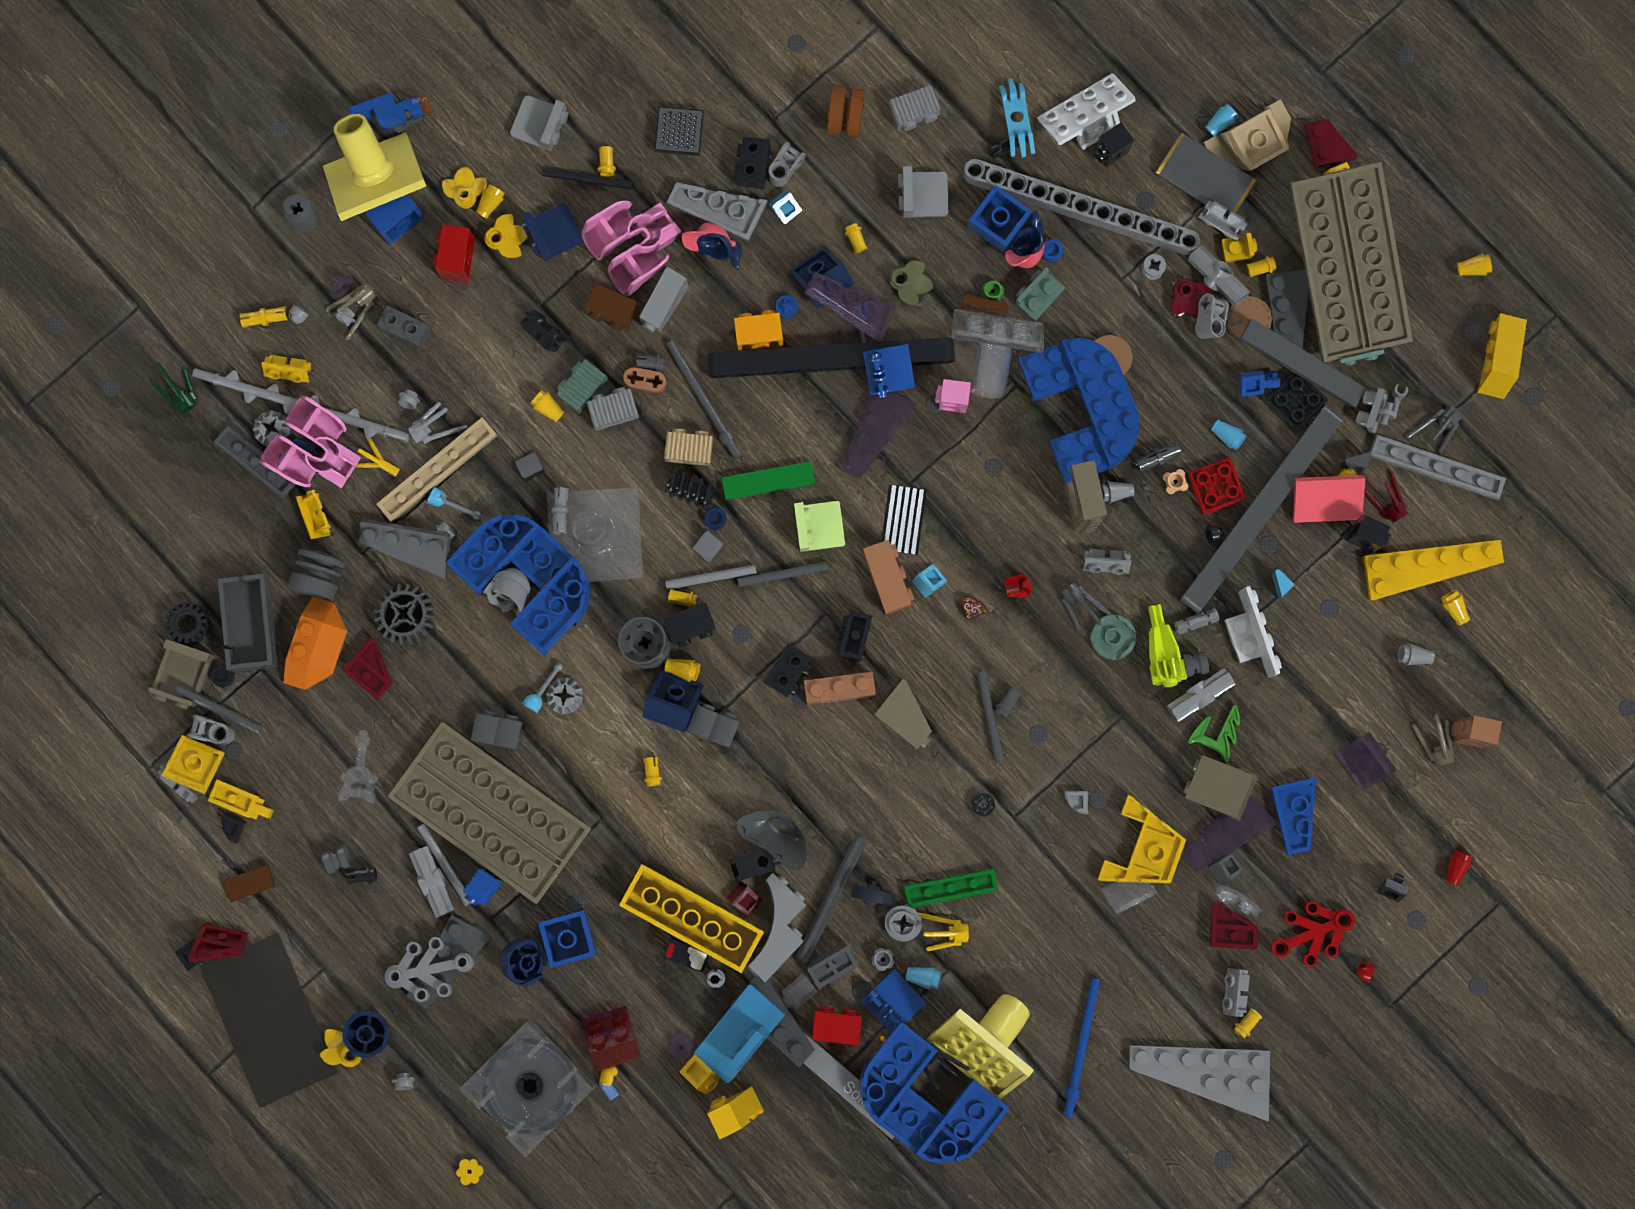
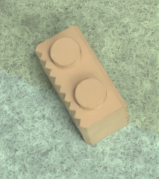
M673 429L672 432H667L665 462L711 466L713 436H709V433L705 431H695V435L686 434V430Z

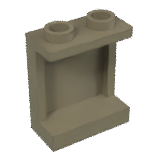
M166 639L163 646L166 649L153 687H149L148 692L154 694L152 698L166 702L167 698L174 700V705L180 708L196 707L197 704L175 693L178 685H181L201 695L214 655Z
M1202 755L1201 760L1197 759L1194 764L1193 772L1195 774L1192 781H1188L1185 786V798L1190 802H1195L1240 821L1257 778L1252 774Z

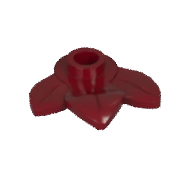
M1180 279L1173 287L1175 296L1171 302V310L1176 318H1180L1187 313L1192 318L1197 319L1201 297L1206 293L1212 295L1213 293L1203 283L1194 284L1190 279ZM1184 286L1188 287L1187 294H1184L1182 291Z

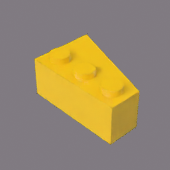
M1500 313L1496 321L1491 322L1489 327V334L1491 336L1486 346V357L1477 393L1504 399L1519 378L1526 319Z
M751 1086L727 1099L724 1095L713 1100L707 1114L719 1139H722L742 1129L750 1123L749 1119H755L764 1110Z

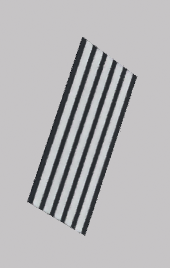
M889 485L881 542L889 540L891 545L895 544L898 552L918 555L927 490Z

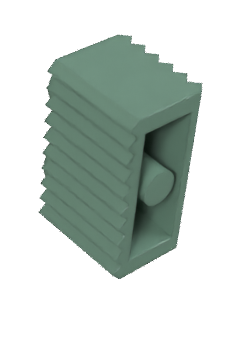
M586 359L583 363L579 361L571 371L573 373L568 380L564 379L557 387V396L579 414L587 406V402L591 401V397L595 396L608 380L604 373Z

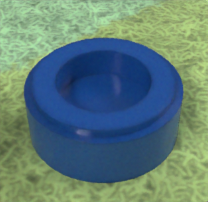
M1056 239L1046 240L1044 242L1045 248L1042 258L1049 263L1057 262L1063 255V245Z

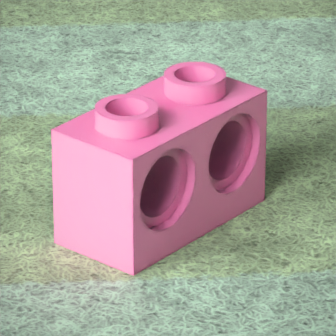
M943 379L942 386L938 385L935 403H939V410L966 413L971 382Z

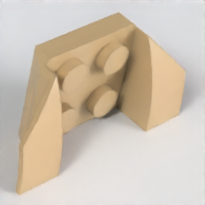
M1279 99L1265 107L1261 113L1227 132L1217 134L1203 143L1208 150L1238 169L1251 171L1289 150L1287 138L1291 117L1282 100Z

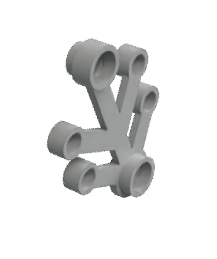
M433 937L429 941L428 950L416 968L408 969L414 957L418 956L422 951V946L418 942H410L406 947L407 953L399 965H393L386 970L385 982L391 988H405L414 995L418 1002H426L430 997L428 989L419 988L409 980L418 977L437 990V994L440 997H449L452 994L451 985L441 982L431 974L453 969L468 972L474 967V958L468 953H460L454 960L430 965L437 952L441 951L444 947L442 938ZM435 940L440 942V946L437 949L433 947ZM412 945L417 946L416 953L411 952ZM462 958L466 959V965L464 967L460 966L459 961ZM395 972L399 974L397 981H394L392 978ZM443 986L448 988V992L445 995L441 992ZM422 990L426 994L424 999L419 998V992Z

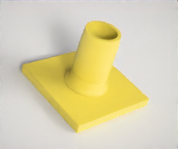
M348 115L336 123L334 134L345 157L326 164L323 168L341 221L426 187L406 132L378 143L364 115Z
M1001 995L979 1024L963 1010H957L930 1034L926 1040L970 1067V1071H966L952 1063L967 1077L975 1079L999 1099L1029 1078L1034 1069L1008 1049L1030 1016L1027 1007L1011 995Z

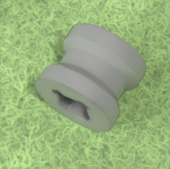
M1158 254L1149 255L1141 268L1144 277L1149 280L1159 279L1166 269L1165 259Z

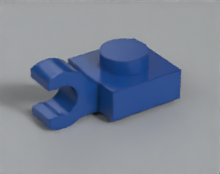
M1263 370L1240 373V394L1242 397L1264 394V388L1280 387V378H1277V371H1270L1265 375Z

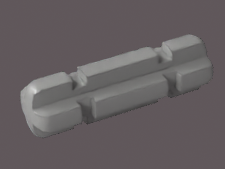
M1213 608L1207 610L1206 614L1202 612L1186 618V621H1177L1174 623L1176 632L1181 635L1187 633L1188 629L1192 631L1208 625L1207 622L1219 621V614Z

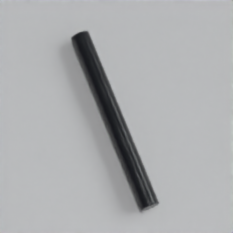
M545 167L542 169V176L629 190L632 187V181Z

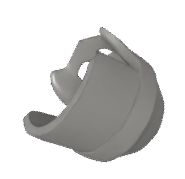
M508 568L498 572L483 593H486L489 603L501 608L502 613L510 611L517 604L516 615L518 616L524 609L525 603L530 596L531 587L527 576L521 570ZM497 596L504 600V602L497 601Z

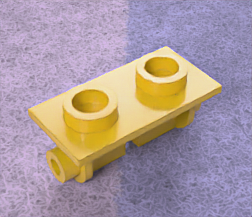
M270 355V357L266 356L265 361L261 363L264 377L291 380L297 383H309L308 372L311 371V363L307 362V360L291 358L290 364L286 365L287 357Z
M311 490L306 493L307 495L297 496L296 500L310 538L316 539L330 536L329 529L331 526L328 524L325 513H322L321 509L323 507L319 499V493Z

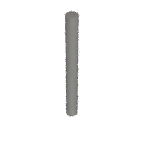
M755 565L668 580L665 583L667 590L756 574L757 572Z
M422 824L417 828L463 904L465 906L471 904V902L464 898L466 893H464L463 889L465 887L426 825Z

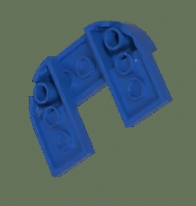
M1071 338L1062 340L1061 344L1018 358L1033 402L1078 387L1093 426L1049 441L1065 484L1072 482L1069 470L1071 465L1095 460L1097 473L1119 465L1128 457L1138 437L1139 415L1121 367L1115 356L1107 348L1092 340Z
M520 515L494 517L478 527L449 558L446 564L479 595L498 572L502 571L510 562L515 564L541 591L510 625L545 656L574 623H578L585 614L590 600V583L587 573L573 555L533 520Z
M899 1021L874 1055L868 1058L863 1067L860 1077L862 1102L878 1125H881L919 1157L938 1164L964 1160L979 1149L1010 1107L972 1078L946 1113L942 1114L910 1088L938 1050L902 1021Z

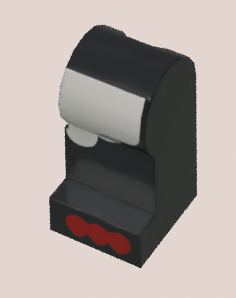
M670 938L663 958L699 972L704 971L710 957L697 948L674 938Z

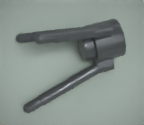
M1449 405L1445 410L1440 409L1434 416L1408 433L1405 438H1411L1440 418L1438 422L1441 427L1431 440L1435 441L1445 429H1449L1438 450V453L1441 454L1454 431L1459 426L1458 422L1463 416L1457 408Z
M1075 582L1061 592L1064 597L1061 601L1066 606L1078 631L1081 630V627L1071 607V603L1073 606L1079 603L1099 626L1102 625V622L1084 602V597L1106 615H1110V611Z

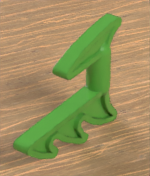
M1236 705L1232 706L1216 741L1204 735L1211 720L1209 716L1197 726L1187 743L1199 742L1218 752L1223 760L1228 762L1230 747L1227 736L1230 738L1231 743L1235 745L1236 733L1232 721H1234L1236 726L1240 725V715Z

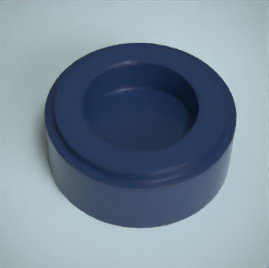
M712 507L705 512L704 522L709 529L717 531L726 525L727 517L721 508Z

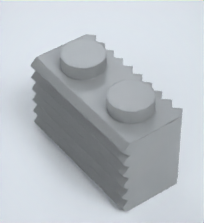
M931 85L889 100V109L897 130H911L917 126V123L922 121L931 123L940 115L941 109Z
M625 387L613 390V394L604 397V394H598L591 397V401H588L587 405L596 431L639 418L630 389L626 390Z

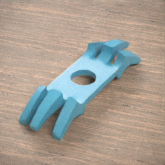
M1010 78L1008 79L1010 99H1007V93L1003 85L999 86V91L1004 106L1011 157H1015V137H1017L1023 158L1026 157L1025 136L1028 138L1031 154H1035L1034 140L1023 83H1018L1020 98H1017L1014 81ZM1020 112L1024 118L1021 122H1014L1011 120V114Z

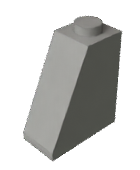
M666 267L639 317L643 323L641 325L643 328L651 333L654 330L661 333L689 289L687 278Z

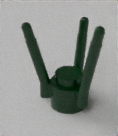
M157 362L158 369L175 393L174 399L155 380H152L151 384L181 414L193 409L197 405L195 400L198 398L193 391L186 368H182L188 393L185 390L179 391L161 363Z

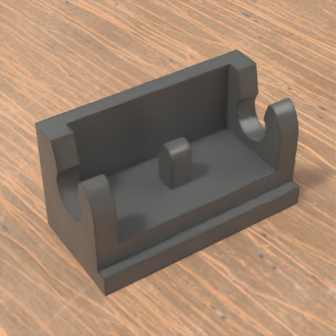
M845 941L805 963L818 989L859 966Z

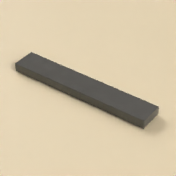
M1254 319L1249 320L1239 339L1351 408L1357 407L1366 390L1364 386Z

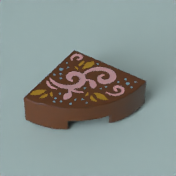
M962 597L959 599L967 620L989 613L987 607L976 598Z

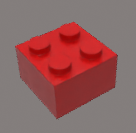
M442 225V230L438 231L436 244L439 245L438 253L434 254L433 267H436V272H438L441 279L469 283L476 240L470 228Z
M820 1005V1009H815L812 1040L859 1045L862 1015L857 1014V1009L843 1008V1012L834 1011L832 1006Z

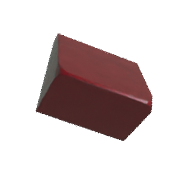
M742 881L727 897V900L747 917L763 900Z

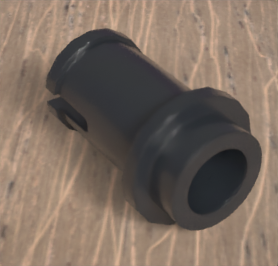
M371 865L367 866V868L347 869L346 877H350L347 879L348 884L359 882L372 884L373 881H377V869Z

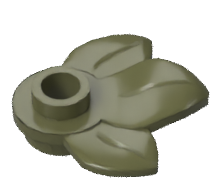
M911 261L904 268L894 269L889 277L890 285L898 290L899 298L911 306H917L918 295L925 294L934 288L930 279L922 274L925 269V263ZM898 276L904 277L905 281L903 283H898L896 281V278Z

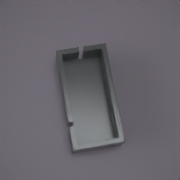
M263 573L243 576V579L240 577L218 579L224 645L234 647V651L230 649L225 650L226 670L240 672L278 667L270 577Z

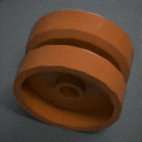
M833 84L827 112V134L839 136L842 132L843 122H847V137L859 138L865 88L853 87L850 92L849 101H847L845 86Z

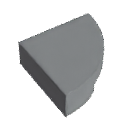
M1064 791L1066 802L1074 811L1088 814V791Z

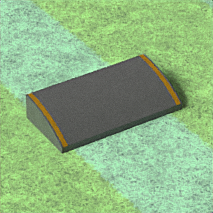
M1182 132L1155 172L1156 175L1205 206L1209 200L1211 202L1216 201L1227 208L1224 214L1227 218L1231 211L1236 214L1257 180Z

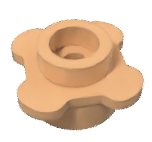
M1178 469L1176 472H1166L1163 475L1168 494L1188 489L1183 470Z

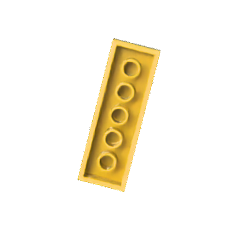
M641 864L619 904L622 908L740 973L743 972L765 932L644 864Z

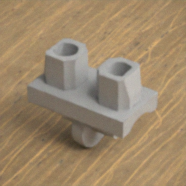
M1378 388L1377 392L1365 391L1363 404L1372 406L1370 413L1359 411L1356 418V423L1367 428L1368 432L1376 434L1381 417L1380 424L1386 426L1389 419L1394 420L1397 416V413L1391 411L1393 403L1387 402L1384 409L1388 397L1384 389Z

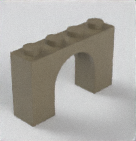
M1095 460L1071 465L1069 470L1072 482L1064 483L1075 532L1081 531V534L1094 532L1107 516Z

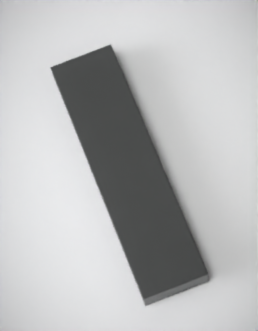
M229 425L214 440L213 443L281 498L285 499L297 485L259 463L263 453Z

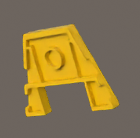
M1127 795L1120 815L1142 822L1143 825L1127 868L1104 860L1097 880L1171 883L1186 839L1136 801L1135 798Z

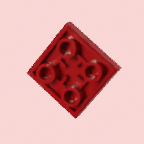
M1231 457L1187 472L1202 516L1246 500Z

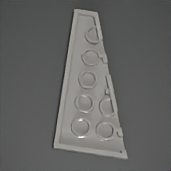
M1129 1045V1069L1269 1122V1050Z

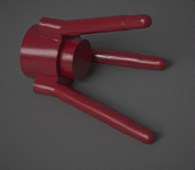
M1389 471L1394 491L1390 483L1385 481V486L1392 502L1385 505L1387 510L1366 489H1364V495L1382 513L1385 520L1390 518L1393 523L1408 515L1394 472Z

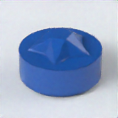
M785 295L777 300L776 312L780 313L781 318L791 319L797 314L798 303L792 296Z

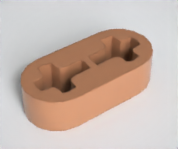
M634 367L627 369L624 373L626 386L633 390L661 393L667 386L665 376L658 371ZM633 373H637V377L644 380H637L635 384H631V380L628 377L633 376ZM655 377H659L660 382L663 383L654 388L653 384L647 382V380L653 381Z

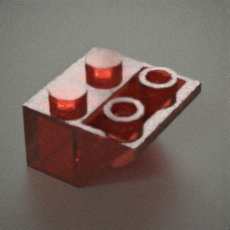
M627 1006L582 1020L589 1055L597 1072L641 1057L638 1040Z

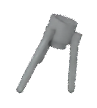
M437 402L423 416L413 422V425L408 427V431L416 443L423 441L426 444L431 440L466 430L468 426L463 425L429 436V433L432 432L429 424L448 411L447 408H443L427 419L441 406V402Z

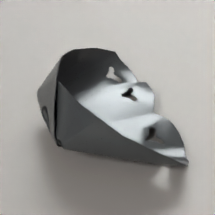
M765 810L747 814L737 820L736 825L741 838L767 850L786 869L801 870L807 860L806 842L800 828L791 818L776 811ZM741 825H742L744 828H746L745 834H744V832H743V828L741 827ZM785 825L788 830L783 834L779 832L778 827Z

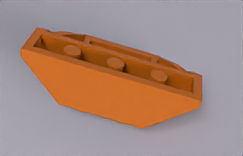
M312 596L300 616L287 654L283 683L307 690L333 675L348 632L335 603Z

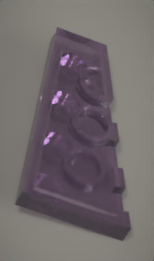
M817 272L811 276L804 292L878 342L883 339L896 308L895 304L890 302L885 304L880 302V298L873 295L870 297L863 295L856 288L848 289L843 287L841 282Z
M891 392L886 393L887 396L883 398H878L877 394L871 395L840 470L861 479L904 423L905 419L917 406V403Z
M1250 795L1240 821L1221 814L1181 854V857L1195 872H1198L1278 825V823Z

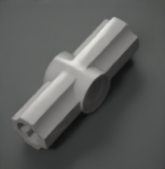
M1199 246L1191 253L1188 261L1204 276V282L1209 288L1219 291L1235 307L1247 298L1250 291L1233 276V270L1227 263L1218 261L1204 246Z
M1223 668L1205 681L1202 680L1186 691L1187 693L1166 707L1176 722H1179L1195 710H1200L1213 702L1215 697L1235 685L1229 672Z
M425 846L410 853L409 856L418 874L419 886L423 894L427 896L435 917H440L455 910L446 889L447 883L440 868H437L429 847Z

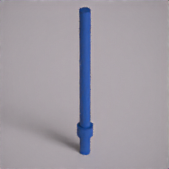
M1091 978L1070 1085L1069 1088H1066L1065 1093L1067 1099L1063 1116L1069 1118L1073 1117L1075 1102L1079 1099L1080 1090H1078L1100 983L1099 979Z

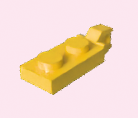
M216 779L207 800L247 818L257 819L258 815L271 819L274 812L273 809L263 806L265 800L259 796Z

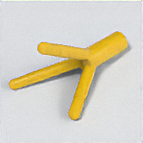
M371 438L367 439L376 457L362 449H358V453L375 463H358L356 468H381L396 477L400 469L385 461Z

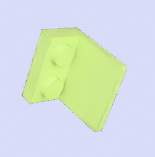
M839 501L804 505L803 502L794 503L800 552L845 546Z

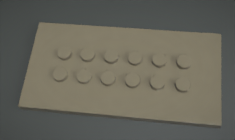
M1378 161L1290 182L1322 361L1328 362L1412 342L1382 162Z
M441 722L388 795V798L535 904L540 902L592 829L444 722Z

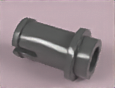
M638 353L637 368L656 369L658 372L665 370V356L661 354L655 356Z
M1008 687L1000 703L995 705V712L1004 718L1012 715L1011 710L1021 694Z

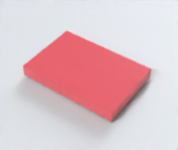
M1364 475L1295 478L1294 523L1360 519L1363 516Z

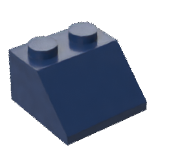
M826 246L789 270L790 275L807 299L817 309L828 304L831 299L845 292L854 284L845 265Z
M661 669L647 697L642 717L686 732L704 685L692 680L688 682Z

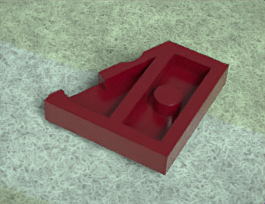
M1328 119L1305 123L1304 128L1314 168L1348 162L1358 158L1357 153Z
M373 637L366 642L342 670L376 700H379L393 684L377 642Z
M1212 902L1210 947L1257 950L1259 926L1242 918L1219 903Z

